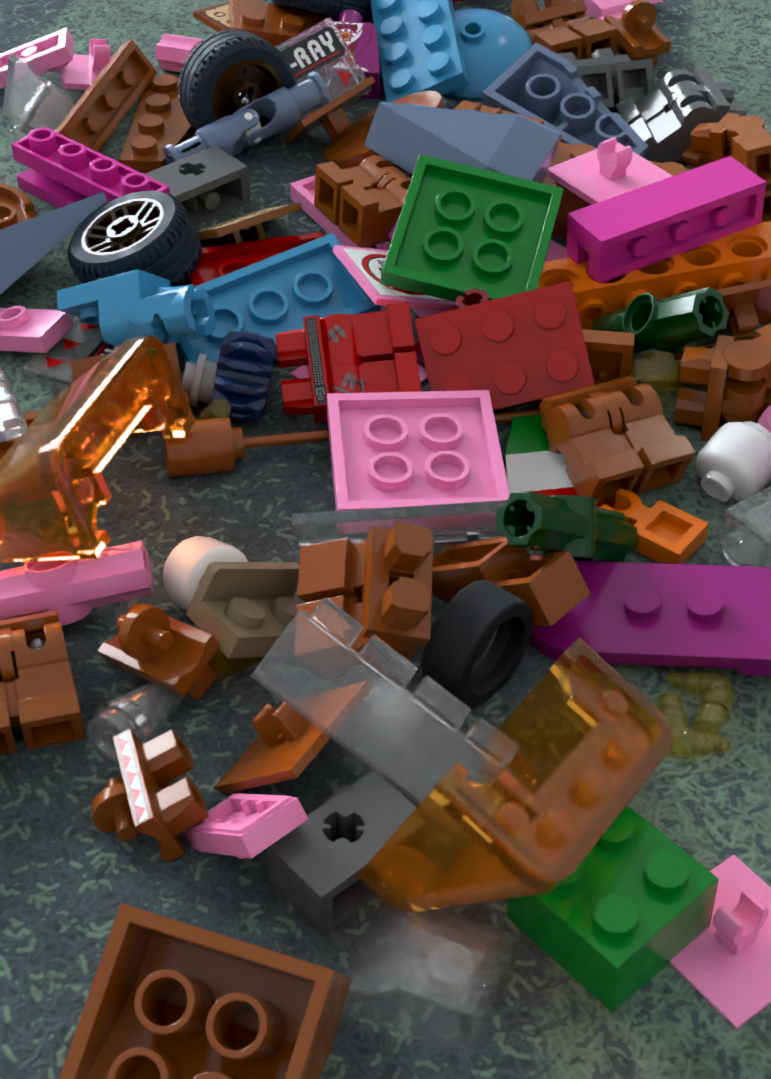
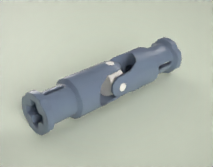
M313 71L307 74V80L289 89L281 87L240 108L233 115L225 116L196 130L194 137L176 146L171 144L164 146L163 152L167 163L171 164L215 145L234 157L244 148L254 146L298 124L302 116L330 103L332 97L328 86L318 72ZM259 116H264L271 122L261 127Z

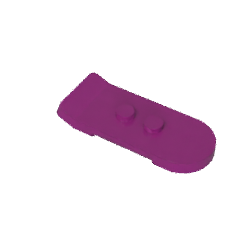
M576 561L575 563L591 594L552 626H533L530 643L547 657L564 664L579 667L604 668L608 664L736 669L742 675L771 676V567Z

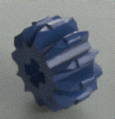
M246 330L243 332L229 331L223 337L212 393V406L215 413L240 421H244V419L257 421L265 413L276 353V345L272 338Z

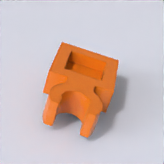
M619 489L616 492L614 509L605 504L600 507L624 513L626 520L632 526L637 527V547L633 550L658 563L684 564L707 538L708 522L661 500H658L649 508L642 504L638 495L629 490Z

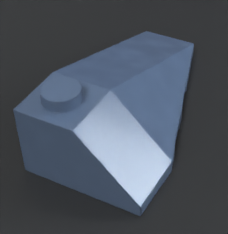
M537 42L482 92L483 105L544 120V126L563 134L560 140L562 143L571 145L588 144L597 149L599 143L615 137L618 143L625 147L630 146L632 151L641 157L648 152V145L618 113H611L601 102V94L594 86L589 88L578 77V69L569 60Z
M382 101L378 104L364 146L412 175L419 154L543 183L563 134L519 114H496L479 112L477 110H454Z
M104 192L1 229L0 294L76 229L85 218L100 208L107 201Z

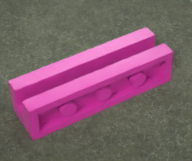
M47 127L34 129L29 132L28 136L11 144L14 160L30 168L17 175L18 187L57 208L104 192L107 199L104 204L121 196L140 191H159L170 194L169 186Z
M728 156L568 213L566 255L576 264L589 260L588 275L598 283H604L631 271L647 267L671 256L687 252L706 243L760 224L762 221L766 181L733 157Z

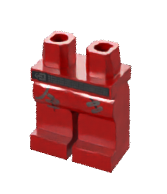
M408 301L387 304V310L356 315L333 314L320 319L319 315L303 317V329L275 334L279 368L307 365L309 377L281 381L284 414H313L314 423L328 422L326 410L327 394L422 392L416 351H414L415 343Z

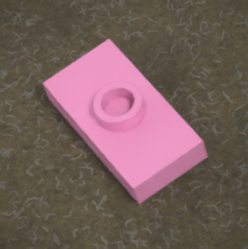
M24 306L0 308V351L47 353L74 326L70 314L58 310L26 309Z
M234 793L208 810L209 818L195 824L184 831L189 843L198 852L237 856L238 859L253 858L307 821L308 817L297 797Z

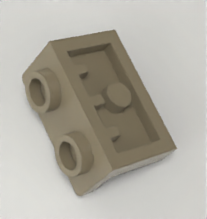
M212 562L208 565L199 582L186 615L200 630L214 636L221 645L218 649L228 659L293 655L296 605L302 604L292 598L298 587L299 565L296 562Z

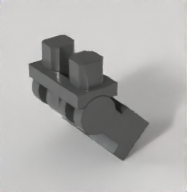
M611 48L597 49L591 54V59L578 60L572 52L558 53V55L569 60L578 69V77L588 88L594 86L601 94V102L607 108L614 107L628 96H631L633 101L637 102L655 90L653 59L630 61L628 55L616 56Z
M695 68L693 75L685 69L672 70L662 78L658 88L637 102H634L631 96H628L615 105L621 117L648 145V152L644 155L645 159L659 163L679 162L686 147L691 144V132L700 123H718L727 113L747 116V110L743 104L732 103L734 90L729 83L715 82L709 71L703 68Z

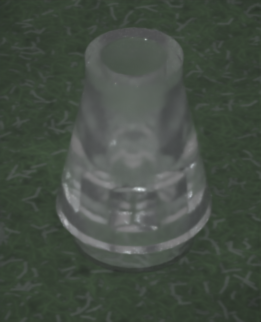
M149 682L146 685L100 704L95 709L93 719L88 724V735L91 743L103 757L112 762L119 763L113 737L131 728L143 744L149 742L155 737L170 714L180 706L181 696Z

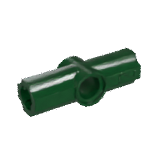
M710 287L663 299L650 293H641L630 302L627 308L607 312L604 317L594 319L591 330L635 333L633 353L654 349L664 355L672 356L678 353L687 342L713 337L717 331L725 330L729 311L724 305L723 294Z
M530 491L511 492L505 504L497 508L496 530L504 534L510 546H516L517 548L541 551V554L570 551L574 561L624 562L625 556L637 547V527L632 526L626 520L624 513L597 507V499L593 497L577 495L547 496Z

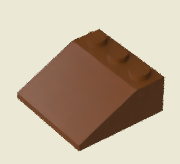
M121 903L59 1079H319L333 1045L352 979L320 965Z

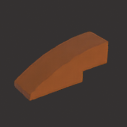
M506 537L447 545L433 556V595L445 603H449L461 589L471 583L489 580L524 600L532 608L533 626H552L591 594L570 551L530 556L526 548L510 546Z

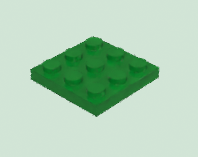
M419 154L381 271V284L453 302L459 296L464 297V292L471 289L484 290L488 293L489 300L538 289L564 188Z

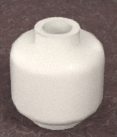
M752 421L728 422L720 427L699 451L695 462L703 490L709 496L721 502H727L730 497L741 502H749L755 499L771 480V433L765 427Z
M194 536L183 540L171 551L165 562L162 575L164 591L173 604L187 611L199 582L210 563L248 562L246 556L234 546L211 537Z

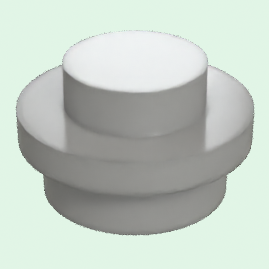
M199 353L197 363L186 362L181 392H189L191 399L189 405L197 406L198 401L208 404L212 402L217 362L207 360V354Z

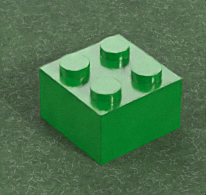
M608 791L508 872L507 918L613 1012L710 926L719 878L611 791Z

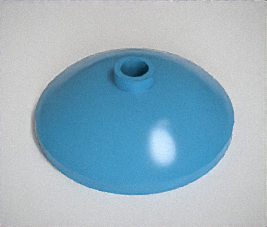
M482 8L457 10L454 12L469 84L443 96L460 100H482V92L533 44L526 30L518 22L502 13Z

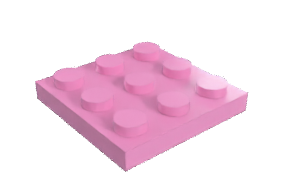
M489 390L327 394L326 410L337 526L397 524L399 522L411 524L496 521L497 508L505 504L510 493Z

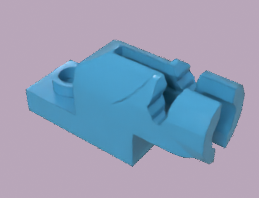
M139 269L57 290L58 311L78 316L79 321L84 324H99L104 342L125 350L173 342L176 344L182 339L181 336L183 335L186 340L201 338L213 334L215 327L213 304L203 287L193 289V284L170 287V280Z

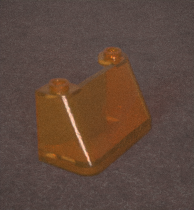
M154 336L129 338L54 397L0 459V563L97 559L111 540L106 530L97 531L96 516L98 506L108 504L112 499L110 490L101 473L131 433L161 431L165 439L182 438L187 435L196 421L170 358L159 339Z
M579 637L483 744L479 752V764L483 774L490 782L474 783L464 780L469 772L457 763L439 781L358 875L387 903L398 910L409 913L550 893L577 869L668 754L673 744L672 729L665 716L657 707Z

